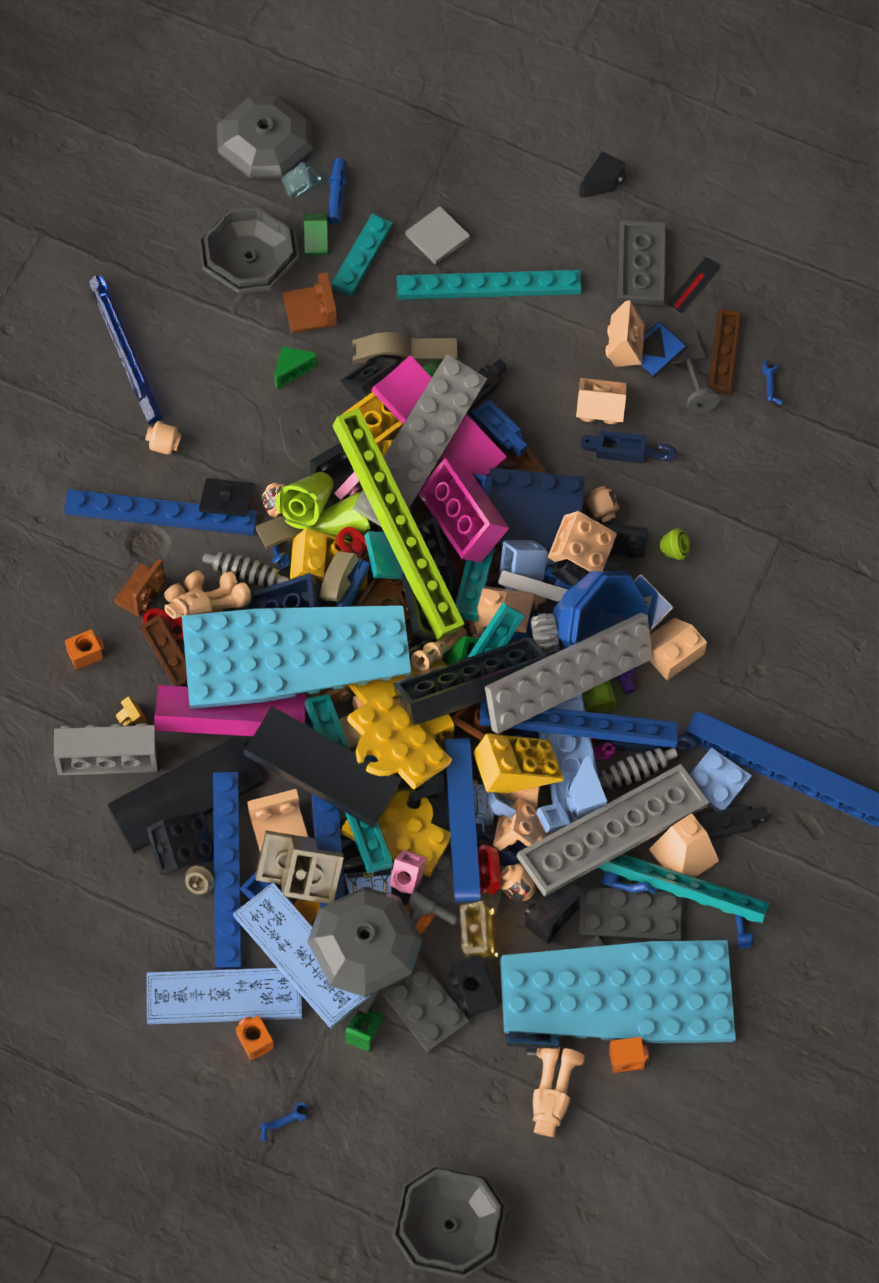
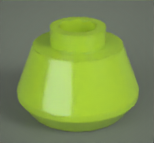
M675 528L666 533L660 541L661 552L669 558L684 560L690 551V541L687 533L680 528Z

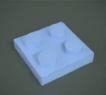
M711 747L689 776L709 801L708 806L715 811L728 809L750 781L752 775Z

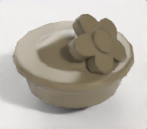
M196 865L187 870L185 884L194 894H204L213 889L214 877L208 869Z

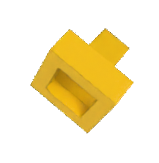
M129 696L121 701L124 708L116 714L120 724L129 726L133 723L148 722L136 701Z

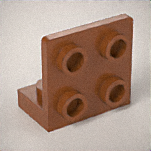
M327 272L318 274V283H315V287L283 292L291 333L337 326V311Z
M157 558L151 568L140 563L114 599L115 604L137 617H140L143 611L149 610L153 603V597L157 592L160 593L166 585L163 560Z

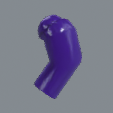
M637 667L617 676L625 694H631L636 690L631 678Z

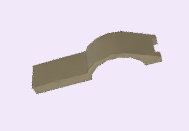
M381 332L353 340V347H356V356H353V363H366L369 359L379 355H397L405 359L411 355L418 363H432L435 361L441 363L446 354L457 360V338H409L400 333Z

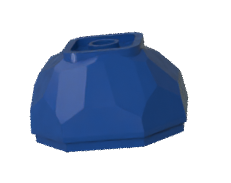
M591 571L562 596L553 609L552 614L555 616L559 642L563 649L639 613L647 615L648 605L632 577L626 571Z

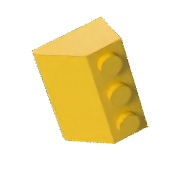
M372 392L343 414L359 408L381 452L384 441L394 440L403 424Z

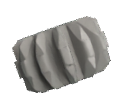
M544 613L532 617L533 641L546 655L558 652L560 645L555 616Z

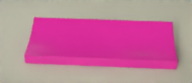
M410 355L390 374L373 387L372 392L404 424L432 377ZM466 414L438 459V462L441 463L444 458L461 461L466 464L472 474L489 476L490 468H500L507 456Z
M158 685L154 716L155 731L253 736L271 706L305 724L306 694H295V697L268 702L190 709L188 687Z

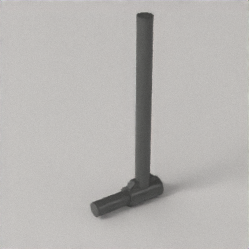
M415 890L408 901L412 909L410 918L415 926L421 915L434 914L453 925L459 917L437 905L436 901ZM379 991L371 994L370 998L363 1002L357 1010L367 1014Z

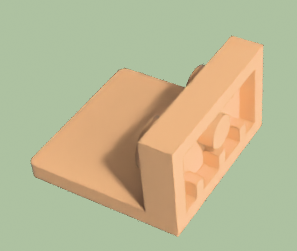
M579 511L566 514L562 519L548 558L554 562L568 559L589 572L603 571L617 534Z
M296 789L248 801V812L260 854L266 830L308 837L299 808V797Z
M519 797L513 802L517 811L512 818L505 815L499 816L493 846L501 851L508 845H513L517 840H520L526 846H530L554 832L546 834L536 814L537 810Z

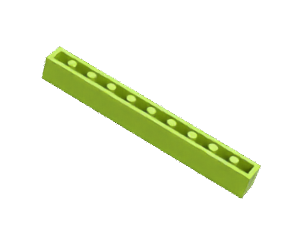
M357 408L337 416L333 428L437 641L459 632L465 623L360 409Z

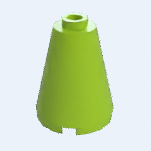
M318 472L283 487L277 495L276 506L279 514L282 513L286 518L284 521L298 529L309 528L317 523L334 488L332 478L324 472Z
M359 491L323 510L317 523L308 529L336 537L341 529L353 527L364 536L370 531V526L374 525V523L352 509L362 491ZM346 535L344 539H351V537Z

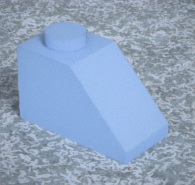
M590 756L584 757L570 787L569 797H566L570 811H575L577 818L587 815L607 803Z

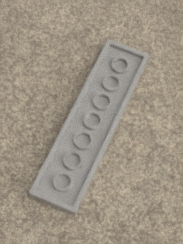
M448 354L444 357L383 457L408 509L487 380L486 377ZM363 490L352 509L381 526Z
M639 613L485 686L492 731L500 733L652 660L653 653L648 616Z
M680 764L519 851L516 857L545 897L667 830L692 813L694 815L708 807L709 801Z

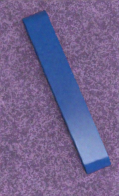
M470 738L445 739V752L452 759L450 765L446 767L454 900L455 903L479 902L480 881Z

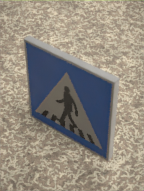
M640 574L634 582L648 605L647 616L651 633L674 607Z

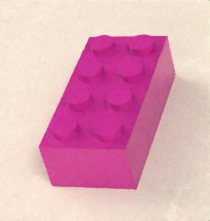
M444 458L418 492L431 514L436 517L439 526L461 559L481 563L509 529L464 462Z

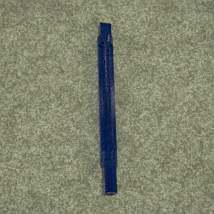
M95 275L88 281L147 423L154 425L163 416L104 278Z

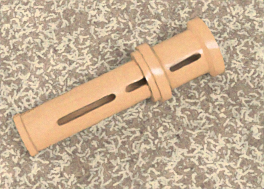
M462 627L459 632L436 642H429L424 645L423 650L414 652L411 656L414 668L424 672L431 667L432 663L441 661L444 653L450 650L463 636H467L466 629Z

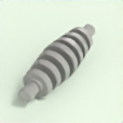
M218 552L215 556L205 553L202 562L211 564L216 572H219L221 568L222 574L231 570L236 579L240 573L239 582L246 583L248 576L249 584L255 585L257 579H259L258 586L263 587L266 581L268 582V587L290 580V578L278 574L279 570L276 568L269 572L270 566L264 564L261 570V562L255 560L252 566L253 559L250 557H246L243 563V556L237 555L233 561L234 554L228 553L224 559V553Z
M674 747L666 751H661L660 748L654 749L656 754L654 756L651 751H646V759L643 758L641 753L635 754L637 763L634 762L632 756L626 757L627 767L621 760L617 763L618 771L612 765L609 767L610 774L607 775L605 770L600 772L599 782L601 787L606 788L607 791L613 789L612 783L617 788L622 787V779L626 785L632 784L630 776L633 777L636 783L640 782L639 772L643 774L644 778L649 777L648 768H651L653 773L658 772L657 765L660 764L662 769L667 767L666 762L678 757Z

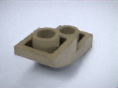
M284 516L256 526V531L266 550L285 541L287 543L293 542V538L304 529H298L287 524L284 521L286 520Z
M337 552L322 582L319 595L321 600L339 602L345 595V592L351 585L347 576L359 561L355 553Z

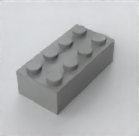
M139 723L135 726L113 724L110 727L88 725L85 728L62 726L61 728L54 729V760L58 776L158 772L155 726Z

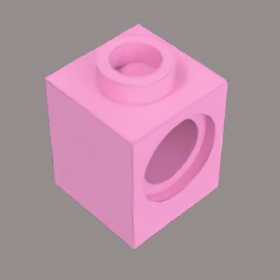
M403 850L395 859L389 886L396 888L399 892L412 894L421 884L427 858ZM404 871L408 872L411 877L407 876Z

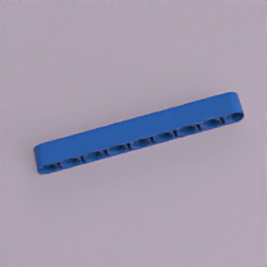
M701 712L694 713L684 735L693 737L697 745L707 750H710L712 747L733 762L866 823L879 827V793Z

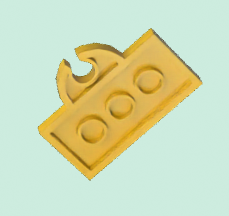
M383 691L348 716L347 721L362 735L356 748L358 763L364 762L365 757L368 755L375 756L378 759L377 762H370L367 765L366 771L371 774L390 776L398 773L415 790L449 766L452 761L449 755L419 725L414 726L409 714L386 691Z
M399 791L379 819L378 825L391 859L395 860L403 850L426 857L423 875L430 878L451 841L450 832L431 823L433 809L426 797L420 799L419 808L411 809L407 806V803L410 802L409 794L415 791ZM347 819L341 828L340 834L355 841Z

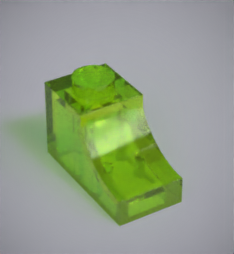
M609 680L582 693L585 712L602 714L614 712L616 699Z

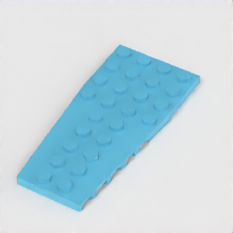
M403 606L265 608L182 616L190 709L268 702L295 697V694L308 692V694L319 693V690L333 687V690L342 689L343 685L358 683L359 686L367 684V681L382 679V681H387L395 676H411Z
M728 940L650 941L512 954L501 957L505 1033L522 1032L525 1035H535V1033L551 1034V1036L555 1037L567 1035L576 1036V1038L597 1037L601 1038V1040L641 1037L642 1042L708 1043L734 1042L736 1040Z

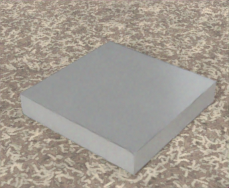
M440 206L406 231V236L435 265L470 240V235Z

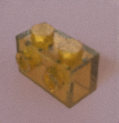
M485 901L460 905L459 923L462 929L461 947L464 955L470 958L480 954L481 959L498 957L493 907Z

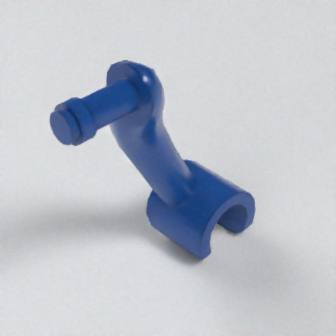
M766 359L763 363L762 373L767 377V399L769 402L773 401L782 405V399L774 397L773 375L775 374L777 363H775L773 368H768V359Z
M278 544L272 547L274 559L271 561L273 564L277 562L282 571L290 565L291 561L287 554L280 553Z
M605 871L601 884L610 888H618L632 893L646 890L652 894L656 892L654 887L648 886V882L637 884L618 882L619 875L609 871Z
M735 914L738 948H752L751 940L753 935L752 933H745L743 917Z
M299 1102L295 1105L293 1113L260 1124L259 1128L262 1129L261 1141L267 1140V1129L279 1128L296 1119L299 1121L306 1120L308 1116L305 1114L301 1115L297 1111L302 1108L307 1109L308 1105L305 1102Z

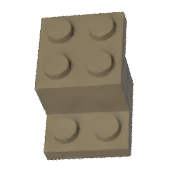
M266 830L255 876L256 881L280 884L283 896L330 904L334 902L344 856L342 853L318 850L315 838Z

